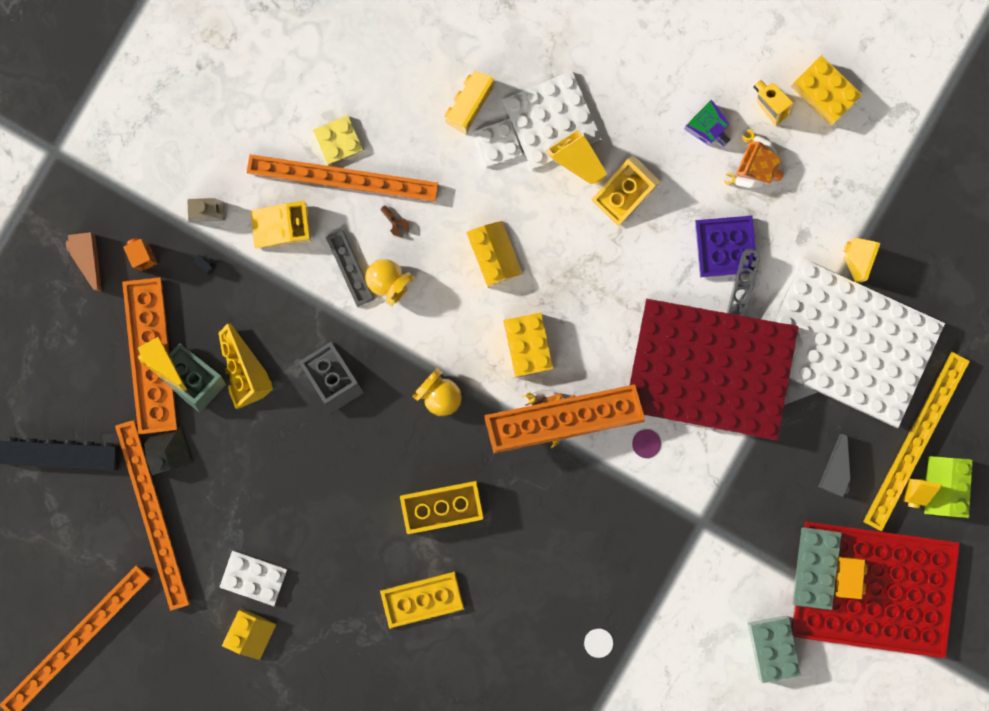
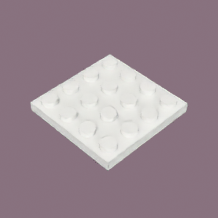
M573 71L502 99L531 170L553 162L554 160L545 150L576 130L585 136L590 146L602 141Z

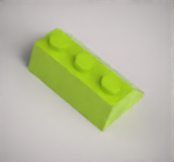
M928 456L926 481L941 484V487L928 505L924 506V514L969 518L972 475L971 459Z

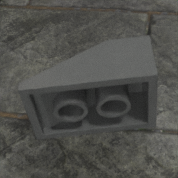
M332 342L299 361L302 369L331 414L364 393Z

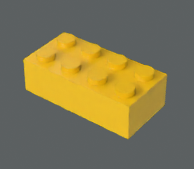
M476 481L400 496L407 534L484 519Z

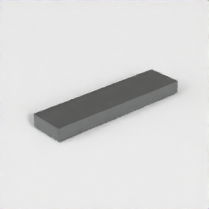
M344 230L326 237L356 306L359 307L375 300L370 288L367 286L364 274Z

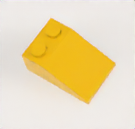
M632 156L624 162L592 198V201L616 225L620 226L656 189L661 181L635 156Z

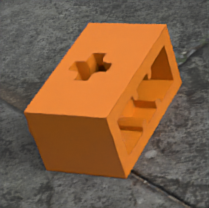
M134 238L127 242L128 245L123 247L132 268L140 272L158 264L149 243L142 239Z

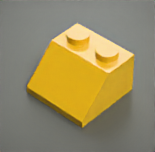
M241 608L222 646L238 654L260 660L277 624Z

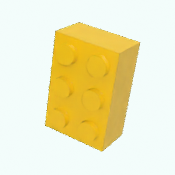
M822 55L790 86L830 126L862 96Z
M541 312L503 320L515 377L553 370Z

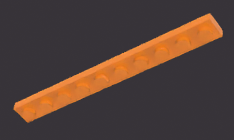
M249 154L246 172L250 175L436 202L438 182Z
M132 420L116 425L118 438L170 611L190 605L136 422Z
M136 565L13 690L0 706L5 711H22L151 578Z

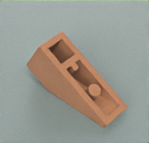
M89 232L68 235V240L66 241L67 251L70 252V255L93 290L102 291L95 234Z

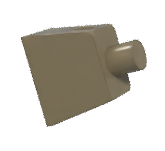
M216 198L187 199L188 222L225 221L223 201Z

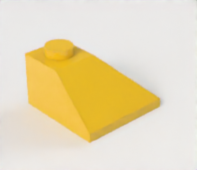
M853 238L850 242H846L843 252H845L844 259L855 282L861 283L868 280L880 243Z

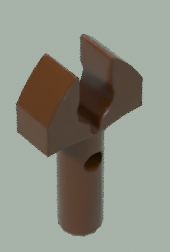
M386 205L381 207V212L392 224L390 232L393 236L403 237L397 231V225L403 226L407 233L409 232V224L405 218L398 220Z

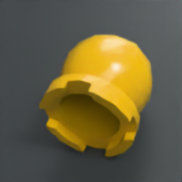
M390 259L376 260L368 267L365 275V280L370 290L378 296H386L385 302L393 307L394 303L397 304L408 291L405 288L408 282L413 283L415 276L410 272L402 274L401 267Z
M436 368L412 397L417 401L420 398L424 399L427 409L437 416L452 415L461 405L462 396L460 389L451 380L441 379L440 375L443 372Z

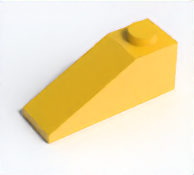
M159 337L138 347L141 354L138 358L143 366L147 365L151 371L183 392L187 391L182 378Z
M909 479L906 483L903 501L909 502V507L920 509V505L927 506L940 489L941 484Z

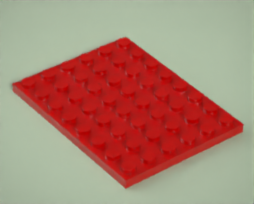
M805 521L804 528L841 532L839 557L865 560L867 574L864 575L863 583L866 584V591L862 595V599L837 597L834 590L832 610L794 605L791 627L793 637L939 658L946 657L960 543Z

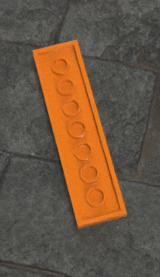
M162 278L122 282L138 434L178 430L174 390L151 371L147 365L143 366L138 358L141 355L138 347L159 337L170 354Z
M634 384L485 415V422L493 453H499L645 422V416Z

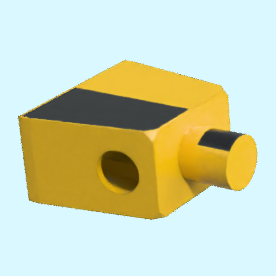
M760 80L753 86L758 93V105L775 126L791 115L793 102L775 83L767 86L763 80Z

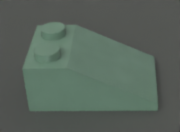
M179 343L169 355L187 391L183 392L159 375L157 376L198 412H201L226 384L221 375Z

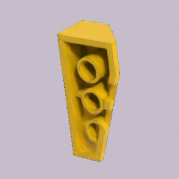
M227 324L219 332L222 355L227 360L225 372L230 376L231 385L228 386L229 393L235 408L239 409L264 398L273 390V387L265 369L232 324Z

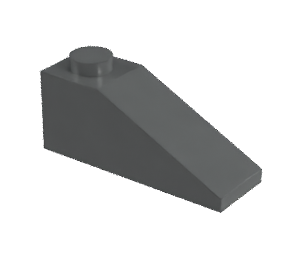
M840 434L818 488L843 497L844 494L849 492L851 484L849 483L848 439L846 435Z

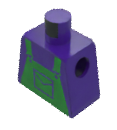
M712 100L684 128L688 133L708 146L716 140L724 147L731 140L724 132L730 124Z

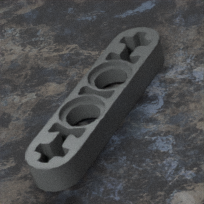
M746 249L741 255L727 313L731 314L732 311L736 310L737 305L733 304L735 301L743 304V306L739 305L738 307L740 315L745 316L760 262V255L754 249ZM751 253H753V256L756 257L755 260H751L750 266L753 267V270L748 267H743L744 264L748 266L749 260L746 258V256H750ZM744 271L751 273V278L748 281L741 280V274ZM738 290H745L746 296L744 299L738 300L736 298Z

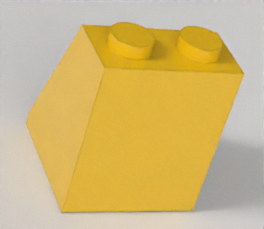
M578 130L545 150L554 161L591 185L602 182L605 179L604 176L607 175L587 139Z

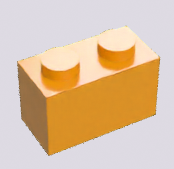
M838 557L835 596L862 599V595L866 591V584L863 583V578L867 574V564L864 559Z

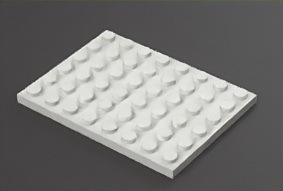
M803 259L775 319V322L799 326L790 370V379L896 428L901 423L945 324Z

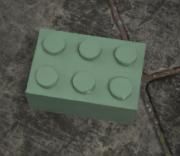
M784 615L747 623L758 677L762 683L801 676L790 620L787 616Z

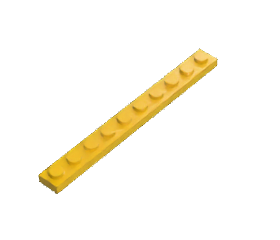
M953 352L950 353L863 521L864 523L879 531L883 530L967 368L969 360Z

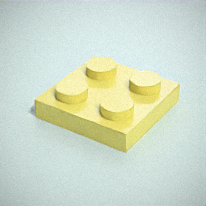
M348 115L313 130L328 166L363 151Z

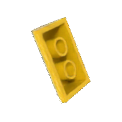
M477 71L467 76L464 82L465 88L463 91L459 90L454 99L456 101L453 108L449 107L444 116L446 117V124L465 135L494 88V78Z
M502 221L483 225L466 232L487 288L523 274Z

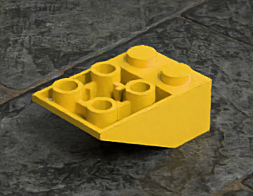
M305 201L284 203L250 211L255 249L312 242L308 206Z

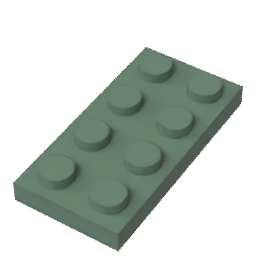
M801 528L793 605L832 610L841 532Z

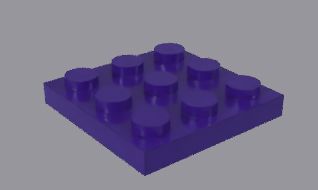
M753 215L695 220L700 278L736 275L742 253L746 249L756 250ZM751 253L750 256H746V258L749 260L748 266L744 264L743 267H748L753 270V267L750 266L751 260H755L756 257H754L753 253ZM744 271L742 274H750V272Z

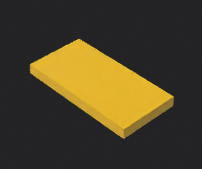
M455 571L380 590L389 628L464 610Z

